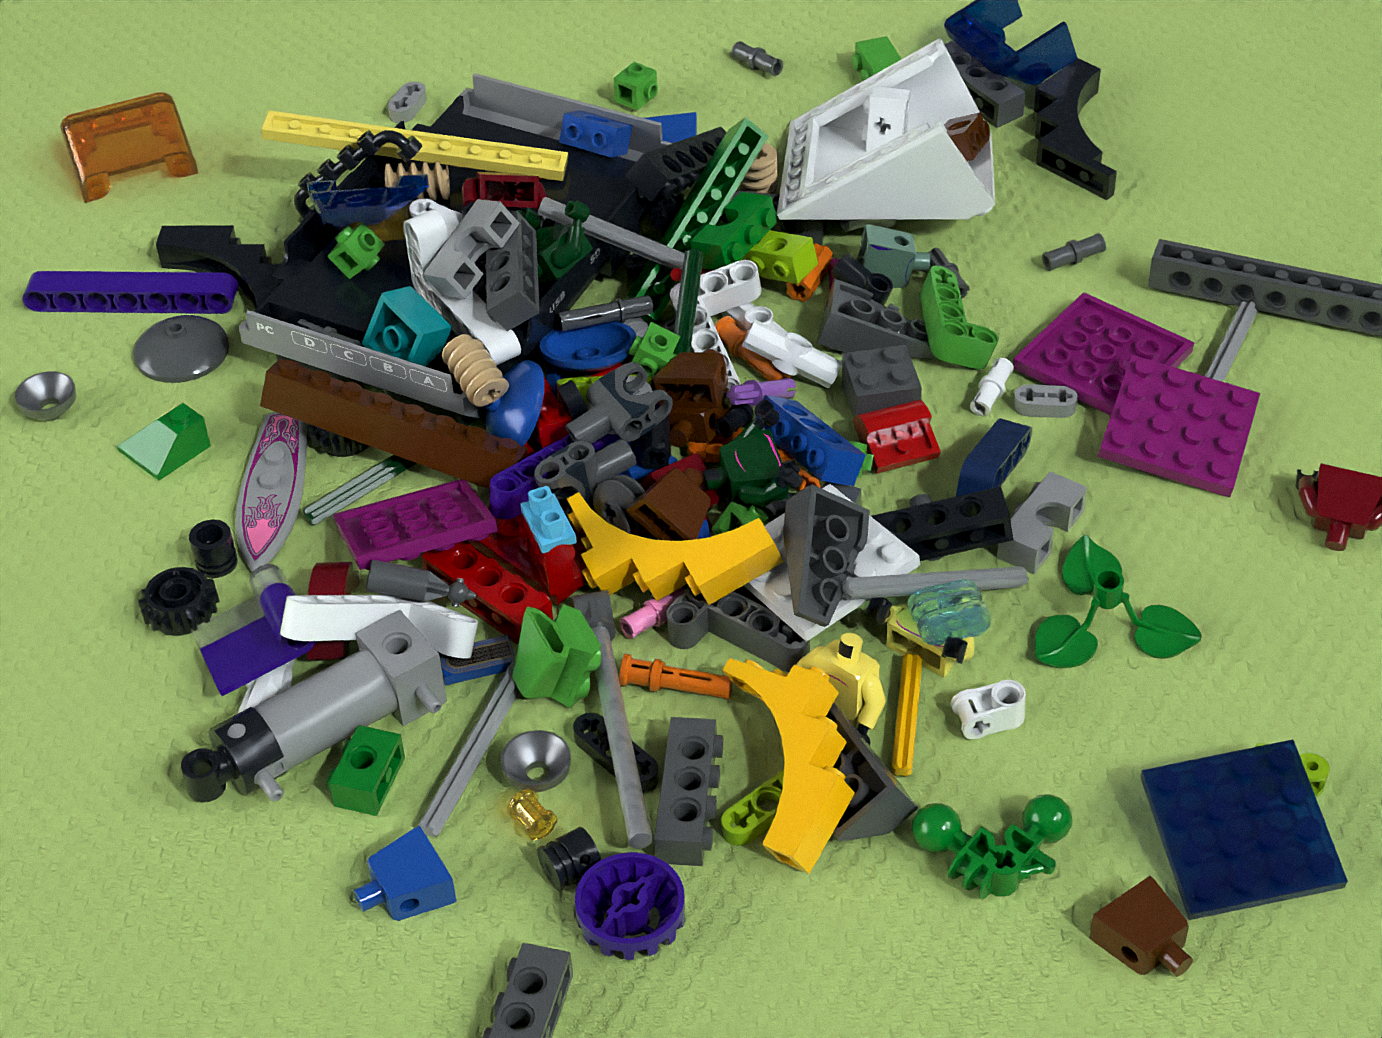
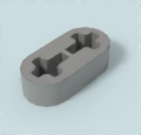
M408 82L397 91L388 103L391 121L395 123L404 121L406 123L415 117L427 101L426 89L423 83Z
M1022 385L1015 390L1013 407L1018 414L1023 416L1066 418L1075 413L1078 396L1073 389L1066 386Z

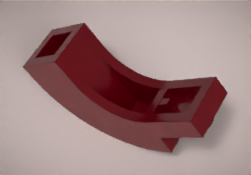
M352 562L316 563L311 573L308 595H351L352 591L359 586V571L352 570ZM349 640L316 641L313 648L307 652V660L344 659L350 653Z

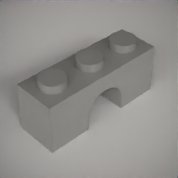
M477 199L422 275L442 296L466 299L483 275L481 270L475 265L476 260L488 249L503 248L520 223L501 202Z
M1051 471L1042 482H1036L1029 498L1024 503L1020 502L1017 505L1011 518L1014 540L998 544L997 558L1016 567L1022 566L1027 572L1035 574L1051 554L1054 529L1048 526L1057 527L1068 532L1084 512L1087 487Z

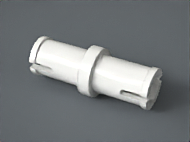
M995 359L988 375L983 376L980 380L979 391L970 403V409L974 414L987 416L996 399L1003 395L1005 391L1004 384L1014 369L1013 364L1008 359Z

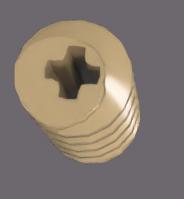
M764 143L743 178L740 191L768 194L778 193L777 151L773 146Z
M435 161L433 170H430L427 162H423L421 171H418L415 163L411 162L408 172H405L402 163L398 164L396 172L392 171L390 164H386L385 188L387 199H389L391 194L393 201L399 203L403 194L405 200L411 202L414 193L418 199H425L428 192L430 199L436 201L440 192L442 198L448 200L450 196L448 164L446 169L442 170L439 161Z
M461 334L453 338L442 351L444 363L448 365L449 371L454 375L456 382L460 384L467 399L474 406H486L495 402L507 392L509 387L508 381L502 378L501 370L496 368L495 361L490 358L489 352L484 349V344L480 340Z

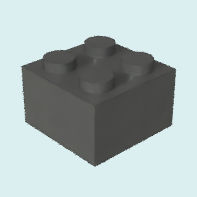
M906 345L842 353V385L853 418L858 414L918 399L921 400L922 387Z

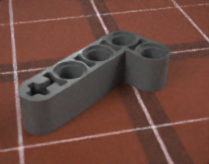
M688 586L667 609L668 641L673 647L678 649L692 648L710 632L786 672H790L793 665H796L803 656L810 652V640L806 642L772 610L734 591L708 605L702 593L695 596Z

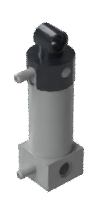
M401 610L355 633L358 652L254 708L250 707L210 728L208 733L213 750L197 749L191 751L181 762L182 774L190 797L194 801L201 803L217 800L226 790V783L231 781L235 788L244 796L262 788L271 801H279L283 797L284 791L275 781L276 779L285 775L288 770L350 737L354 734L358 725L368 727L392 713L402 726H405L428 712H438L442 704L447 702L439 653Z

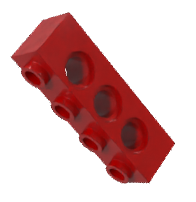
M468 541L457 542L454 547L448 550L436 551L432 549L421 555L423 569L429 570L446 584L451 585L457 581V578L464 579V584L469 590L476 593V598L465 600L460 605L503 635H508L509 639L516 644L519 643L523 616L527 607L539 609L553 620L552 602L546 593L537 591L525 583L519 575L512 574L501 567L494 558L486 557L476 550Z

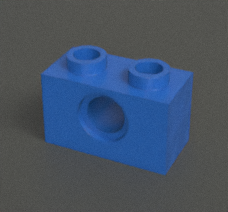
M581 110L567 112L563 116L559 143L611 158L626 155L633 125Z

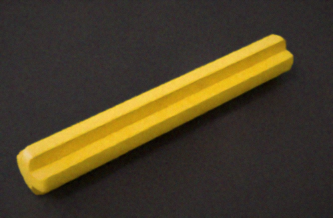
M907 653L903 656L891 769L895 776L902 775L907 777L912 773L922 672V657L919 654L912 655Z

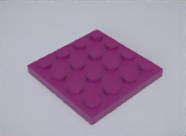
M1083 292L1013 358V367L1015 370L1046 385L1066 386L1073 389L1077 393V400L1111 415L1131 354L1177 368L1193 352L1194 342Z
M1131 354L1097 457L1230 498L1235 486L1260 393Z
M462 479L333 514L336 528L359 570H369L372 559L384 562L397 559L403 561L412 560L419 557L422 552L432 549L436 551L448 550L454 547L457 542L464 540L480 541L487 538L489 533L498 531L495 517L468 482Z

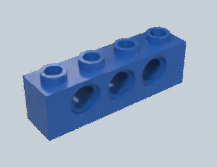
M765 395L763 400L771 402L774 405V409L780 415L777 424L764 426L765 430L770 429L774 442L786 450L789 455L821 481L854 486L866 455L798 401Z

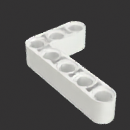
M432 209L404 221L411 277L417 293L452 326V330L457 336L465 334L471 336L472 339L480 340L484 344V349L489 352L490 358L495 361L496 366L521 354V347L515 333L512 330L506 331L498 322L495 323L489 318L485 309L487 304L473 290L466 299L442 296L422 275L448 240L446 224L439 211Z
M750 260L737 261L702 274L700 277L690 352H703L706 349H713L723 354L729 391L731 386L741 385L710 316L746 304L760 296L762 289L758 268ZM680 283L674 285L670 291L675 318Z
M292 595L286 598L280 635L299 641L357 640L355 633L401 610L437 652L456 658H471L478 620L430 601L419 602L388 595Z

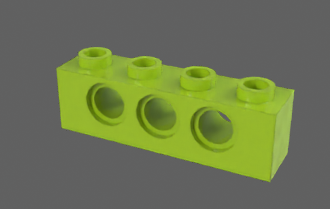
M717 221L715 226L726 225L728 223ZM771 230L741 259L754 262L757 265L759 277L798 284L818 265L812 237Z

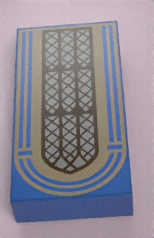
M508 635L474 642L471 658H456L439 653L445 685L506 672L510 663L515 660Z

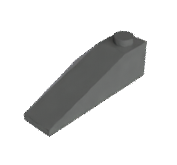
M834 279L819 325L817 343L824 345L830 350H839L845 353L906 345L910 357L938 359L930 351L924 321L920 319L909 320L898 312L900 308L890 303L888 307H885L872 300L873 293Z
M812 484L786 500L783 536L794 615L826 627L829 625L843 595L842 583L848 576L852 575L856 567L854 562L857 555L864 549L867 543L870 510Z
M834 702L826 717L838 725L836 730L847 743L833 767L846 776L844 781L855 794L833 834L840 842L889 834L914 813L918 807Z

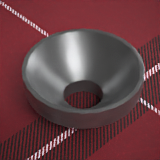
M57 371L41 372L21 382L16 389L15 399L23 414L35 419L53 421L58 419L60 415L64 414L73 405L76 399V387L72 378L64 373ZM48 404H58L51 408L42 409Z
M544 730L527 731L512 738L506 744L501 756L502 770L509 783L517 789L526 792L547 791L559 785L567 777L571 766L570 749L563 738L555 733ZM542 767L549 771L546 777L539 780H534L527 776L531 769Z

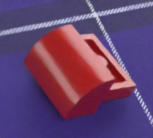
M920 399L858 414L853 418L852 422L860 443L867 444L868 454L874 455L872 465L876 474L936 459L940 456L941 450L930 425L931 413L926 404Z

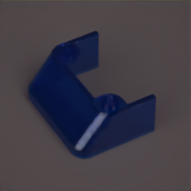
M975 0L948 17L944 23L948 37L990 72L1027 85L1041 84L1045 79L1078 59L1067 23L1064 21L1017 51L1007 45L1003 29L1023 16L1018 0Z

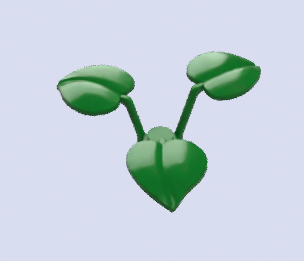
M1084 534L1070 549L1063 565L1062 577L1065 586L1074 594L1085 595L1093 591V599L1087 617L1082 625H1080L1076 618L1064 614L1053 615L1044 620L1038 627L1035 635L1034 657L1039 662L1055 668H1072L1086 663L1093 657L1098 647L1097 638L1092 633L1086 631L1093 621L1097 608L1101 607L1109 610L1115 608L1120 603L1124 604L1132 623L1138 626L1134 636L1136 645L1142 652L1151 657L1165 659L1177 656L1198 644L1202 634L1186 616L1164 605L1145 607L1142 611L1141 619H1139L1129 601L1130 595L1123 592L1124 577L1120 562L1112 553L1097 545Z

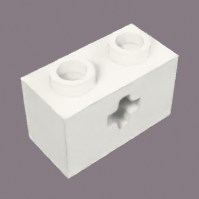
M875 86L871 95L866 96L864 113L869 114L868 124H864L862 141H867L866 152H871L907 132L910 90Z

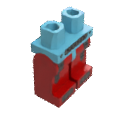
M549 486L529 491V501L520 503L525 521L527 548L549 595L553 596L584 586L583 575L574 560L576 551L572 544L577 543L576 534L555 494H552Z

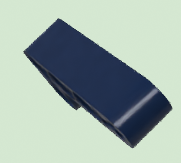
M999 418L965 459L960 471L956 496L1000 487L1026 454L1032 437V427Z

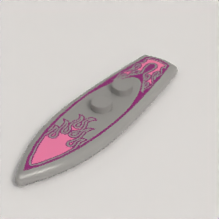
M277 412L268 413L264 417L243 476L236 507L235 530L238 546L244 561L254 575L259 574L284 545L293 529L303 495L307 451V423Z

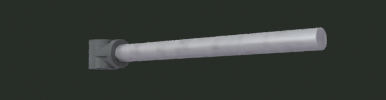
M608 590L572 596L574 608L581 611L601 644V663L598 670L595 671L628 841L633 848H645L651 844L652 834L611 641L615 638L616 629Z

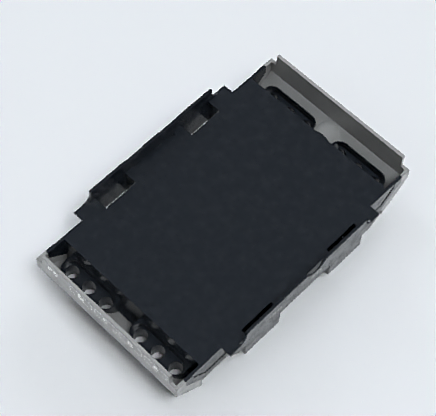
M476 73L472 75L474 89L466 88L430 127L417 123L411 129L413 131L568 152V163L563 181L539 178L547 198L565 205L569 201H579L588 206L590 215L640 235L639 223L647 214L650 215L646 209L648 199L625 175L644 153L672 144L662 140V123ZM581 110L633 125L627 154L611 158L559 143L564 113ZM400 121L394 128L405 129L404 121ZM367 156L336 187V190L284 241V260L280 267L271 275V277L283 280V282L257 309L246 312L247 319L239 326L242 343L275 353L277 361L279 359L293 360L304 368L326 372L332 378L343 382H354L360 386L366 384L384 390L385 394L390 395L393 400L407 405H418L424 411L438 416H449L457 423L469 426L475 418L485 419L486 408L485 406H474L467 399L460 384L456 382L454 375L449 371L448 365L444 363L442 351L436 354V358L425 367L365 348L362 345L381 293L411 286L416 291L411 277L404 221L413 218L409 207L418 198L414 193L411 202H407L403 194L399 203L393 201L391 194L389 199H387L385 188L386 164H390L393 172L397 171L399 163H402L405 172L409 171L411 162L415 163L418 171H421L423 161L409 160L404 162L402 159L395 157ZM427 163L429 169L433 170L435 163ZM440 164L442 170L446 169L447 165ZM448 165L450 180L449 199L444 200L439 192L434 202L462 214L464 208L462 186L464 181L469 178H476V172L495 171ZM428 192L426 193L425 199H430ZM506 207L508 211L521 210L526 213L527 210L524 207ZM530 208L531 210L535 211V212L538 214V212L535 210V208ZM361 222H364L385 245L377 254L380 260L370 270L366 271L363 269L349 279L327 256L338 244L335 238L344 228L349 226L353 229ZM556 222V223H555V226H556V225H563V224ZM584 233L593 249L561 278L555 281L538 283L539 314L511 329L518 338L521 354L496 366V368L501 370L502 376L511 367L525 360L535 362L541 366L545 359L540 353V341L554 328L559 327L557 313L569 311L599 273L612 277L625 261V255H629L631 252ZM476 261L475 265L482 272L480 261ZM482 275L472 290L487 304V292ZM300 319H305L323 328L330 326L335 328L337 333L359 340L361 346L303 328L297 322ZM452 329L449 333V336L446 340L444 347L453 338L457 337V335L453 332Z

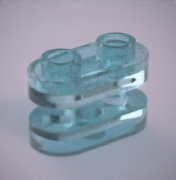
M969 579L920 589L909 598L907 603L912 618L917 622V629L922 640L930 645L945 644L947 637L963 639L980 636L992 623V616L987 605L982 602V595L976 583Z

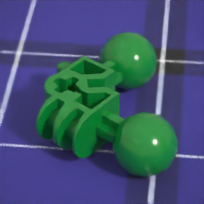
M1052 794L1037 795L1027 803L1022 813L1024 828L1021 830L1012 824L1004 833L1002 845L996 846L993 833L981 826L972 837L962 831L959 815L952 807L942 803H931L918 810L912 821V832L915 841L925 850L933 853L951 850L957 854L948 870V878L956 879L963 875L962 887L972 890L980 886L979 898L983 900L989 894L1000 897L1011 895L1016 891L1019 883L1023 879H1028L1030 875L1042 872L1052 874L1055 871L1056 862L1053 858L1040 851L1039 847L1042 843H1057L1066 837L1072 827V814L1069 805L1062 798Z

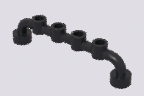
M370 130L366 131L357 140L356 144L359 146L357 149L354 150L349 144L346 145L336 156L340 161L334 163L329 158L317 169V172L320 174L319 176L315 177L309 172L299 181L298 186L300 189L294 197L295 208L301 215L298 222L301 224L317 208L315 204L308 207L306 204L307 198H313L324 186L333 184L347 170L351 171L361 160L367 156L374 155L382 145L386 143L397 145L396 154L404 162H407L420 151L422 144L414 136L406 138L401 133L393 130H385L376 135Z

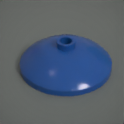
M617 321L563 332L557 327L541 339L539 345L540 353L548 363L557 368L580 374L598 373L626 360L631 355L628 352L637 334L630 326Z
M529 360L514 365L503 375L502 378H505L509 384L507 392L495 402L485 406L487 433L499 438L513 439L521 446L526 444L535 428L544 397L543 371L539 364Z

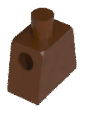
M706 349L703 352L679 353L653 377L656 390H664L672 398V407L719 408L728 385L724 356L713 349ZM664 400L659 401V407H661Z
M726 388L719 408L672 407L669 413L671 444L676 447H682L689 443L688 441L695 443L710 442L717 435L714 424L717 423L715 421L728 413L732 406L730 398H726V392L729 389Z
M673 468L655 481L626 511L656 539L685 541L697 539L711 501L710 497L699 488L703 481L699 471L693 468H686L682 472L678 468Z
M1148 876L1093 914L1089 938L1139 975H1146L1160 964H1163L1174 976L1178 977L1185 973L1193 962V958L1182 949L1186 943L1189 929L1188 922L1151 876Z

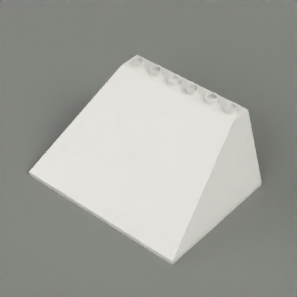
M941 38L790 121L777 216L780 220L970 219L975 215L983 216L995 205L991 132L989 141L975 159L966 161L947 134V129L944 126L949 119L979 113L980 111ZM875 86L910 90L907 132L871 152H866L867 141H862L863 127L865 123L868 124L869 114L864 113L866 96L871 95Z

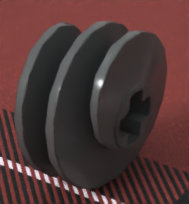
M616 475L609 480L599 483L593 497L595 513L607 523L632 535H637L642 530H647L626 511L645 492L635 479L627 475Z

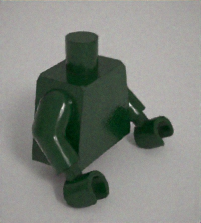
M569 201L565 207V215L572 218L573 223L543 227L536 230L538 283L555 281L561 278L593 249L584 235L585 228L582 227V223L590 215L587 205L579 201ZM527 208L526 213L518 210L534 229L538 227L541 219L535 211Z

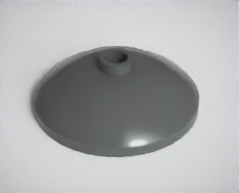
M180 315L166 318L150 326L136 341L133 357L136 367L146 377L159 382L181 383L198 379L215 370L228 354L229 341L225 330L218 323L201 316Z

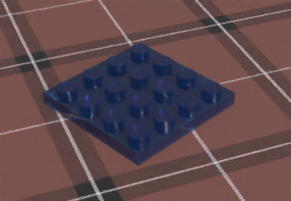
M1294 739L1142 770L1140 778L1189 920L1345 888L1348 880Z

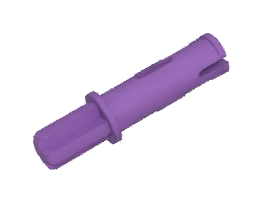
M790 378L765 382L748 380L741 385L731 386V390L726 392V398H730L731 405L749 404L750 406H756L764 399L765 395L785 399L794 397L796 391H787V389L795 388L796 384Z

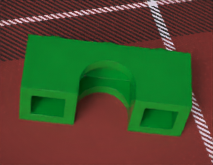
M740 192L724 207L728 224L721 226L707 224L690 240L692 249L702 251L704 254L703 269L715 270L740 261L778 223L771 196Z

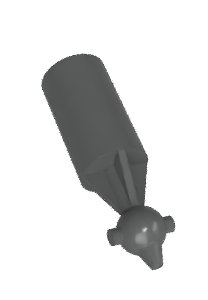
M373 559L371 561L366 585L367 592L419 602L448 596L450 601H452L453 607H459V604L465 600L476 598V593L467 588L462 578H457L456 582L448 585L429 570Z

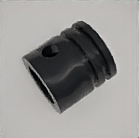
M211 519L202 521L191 529L189 542L197 570L200 573L202 571L206 572L208 578H219L230 574L236 568L238 558L231 530L227 523Z
M580 826L556 838L555 841L548 842L546 846L542 845L537 849L538 858L545 875L552 886L559 891L564 889L565 885L570 886L574 881L581 880L585 872L601 860L591 836Z

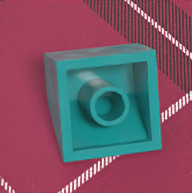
M411 286L381 293L362 345L365 348L426 367L436 358V354L443 350L452 326Z

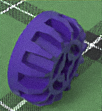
M628 852L606 857L590 867L578 883L575 893L578 927L583 930L586 942L593 946L600 945L602 954L610 957L613 956L615 951H622L625 960H634L635 951L645 950L648 956L655 955L658 951V944L670 945L676 939V930L684 925L685 894L682 881L669 864L649 854ZM654 906L660 916L656 929L649 926V911ZM605 913H607V918L604 921ZM642 932L647 934L645 936L624 938L626 935L634 936Z

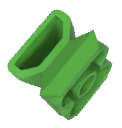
M563 604L559 615L553 621L539 609L526 608L512 676L524 697H551L571 709L580 699L587 697L589 694V675L591 671L598 670L600 666L601 644L580 610Z

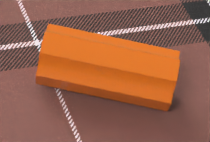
M814 244L818 265L798 284L786 282V293L793 300H800L802 302L809 300L830 268L833 252L826 245Z

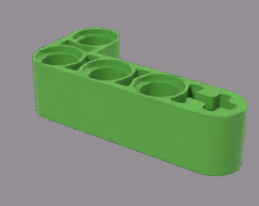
M932 266L919 293L931 353L936 358L945 362L974 369H984L996 348L999 337L989 328L967 323L956 275L945 267Z

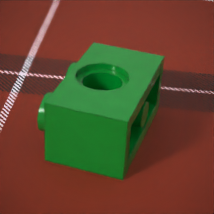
M358 725L352 738H348L343 746L342 758L337 768L333 767L328 776L327 788L331 791L334 807L374 816L378 815L405 759L401 734Z

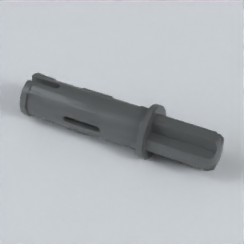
M648 295L626 300L616 298L615 302L557 313L559 329L563 332L618 320L624 323L625 319L652 314L653 302Z

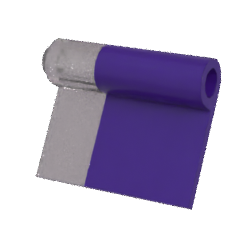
M274 564L261 565L251 574L249 583L255 595L254 597L211 618L208 623L203 622L198 625V630L194 631L191 629L221 696L307 653L316 643V641L293 640L280 635L286 598L296 594L283 571Z

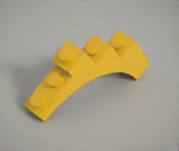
M579 492L567 498L573 512L568 514L572 524L578 533L584 530L586 534L585 537L581 538L587 550L581 554L587 568L582 570V573L592 589L598 586L601 591L608 590L609 596L636 581L643 593L650 590L656 601H659L688 584L695 596L702 593L708 605L784 562L760 518L734 530L708 538L685 541L652 540L629 534L607 523L589 507Z
M729 658L722 671L739 689L759 698L768 706L773 713L782 738L785 761L783 789L775 818L762 845L779 862L810 874L855 794L844 781L846 776L833 767L847 743L836 730L838 725L826 717L839 692L829 682L830 676L814 666L806 669L793 665L789 674L778 669H774L773 672L767 671L749 659H746L743 663Z

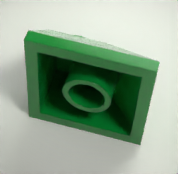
M182 403L119 444L117 448L120 453L160 481L205 451L211 444L204 417Z

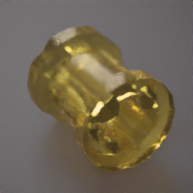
M533 789L520 791L508 803L507 813L513 819H519L526 827V835L531 840L546 837L557 823L556 814L552 810H546L539 803L538 794Z

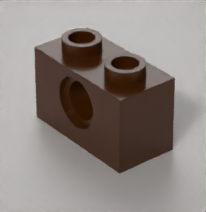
M981 112L949 119L944 124L947 134L966 161L974 160L989 141L990 128L987 121L983 120Z

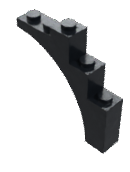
M233 225L161 227L156 247L162 268L194 272L228 273L237 280L238 290L252 302L255 309L283 282V280L271 277L281 264H272L271 257L266 255L264 244H241V239L236 238Z

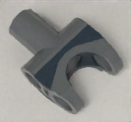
M630 362L612 370L595 381L589 387L586 394L587 400L593 408L565 425L574 442L585 441L592 444L612 430L622 440L626 442L634 441L652 430L669 415L673 405L672 398L664 390L649 391L642 395H636L640 392L639 389L643 387L648 376L646 370L639 363ZM638 372L634 380L626 382L630 374ZM660 400H664L661 407L653 411V408L656 405V403Z
M622 439L596 453L593 445L589 442L576 441L540 462L535 469L534 476L539 487L549 486L550 490L558 488L554 494L560 506L567 508L564 513L568 521L571 522L568 514L573 512L567 498L579 492L589 507L594 510V491L599 483L609 480L635 466L636 458L628 443ZM548 471L559 472L553 478H542L543 474Z

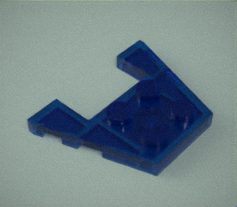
M428 174L400 176L395 187L337 190L336 180L307 182L309 196L322 223H333V226L342 227L350 225L352 222L364 221L365 224L374 225L387 220L429 188Z

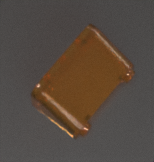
M157 92L66 116L61 122V132L70 165L84 203L101 199L109 193V176L165 162L169 173L175 177L198 174L196 161L177 106L172 96L168 93Z

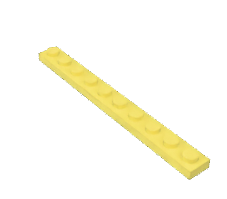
M270 110L261 129L262 139L342 150L348 144L354 150L359 147L356 144L357 140L368 130L374 135L385 130H393L401 133L406 138L414 136L422 144L420 151L410 160L427 163L439 161L440 164L502 173H521L539 176V178L563 181L568 163V152ZM393 143L382 145L374 154L401 159L396 154L398 146Z

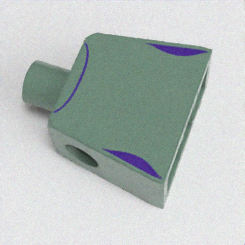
M865 224L857 261L871 273H881L887 276L892 281L893 288H904L909 284L912 270H929L930 253L916 252L913 235L910 233Z

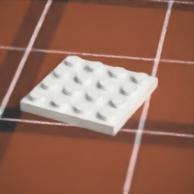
M831 484L822 488L830 493H833L839 497L851 501ZM784 513L764 526L784 562L743 586L807 642L871 598L849 600L844 597L843 593L833 617L826 627L794 615L783 536ZM869 515L867 543L864 549L858 553L854 562L856 567L852 575L848 576L847 579L908 574L920 566V558L916 552Z

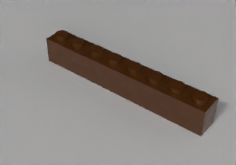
M279 359L266 371L260 402L261 407L490 489V481L493 476L520 462L527 456L528 448L519 445L513 439L493 436L482 428L468 427L457 423L449 416H438L424 411L418 405H407L393 400L390 395L374 393L363 389L357 383L343 382L332 378L326 372L304 368L293 360Z

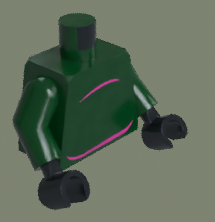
M762 400L755 407V415L758 419H752L739 435L728 444L720 447V467L703 471L707 491L726 487L731 502L736 504L766 507L773 501L788 499V486L797 488L802 482V477L798 474L800 467L792 460L782 463L770 429L765 430V425L773 426L777 424L780 415L774 409V405L771 402Z

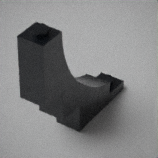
M1077 58L1036 87L1034 112H1037L1035 138L1039 139L1036 165L1108 200L1114 195L1117 171L1101 163L1103 152L1086 135L1078 118L1084 105L1098 93L1101 69Z

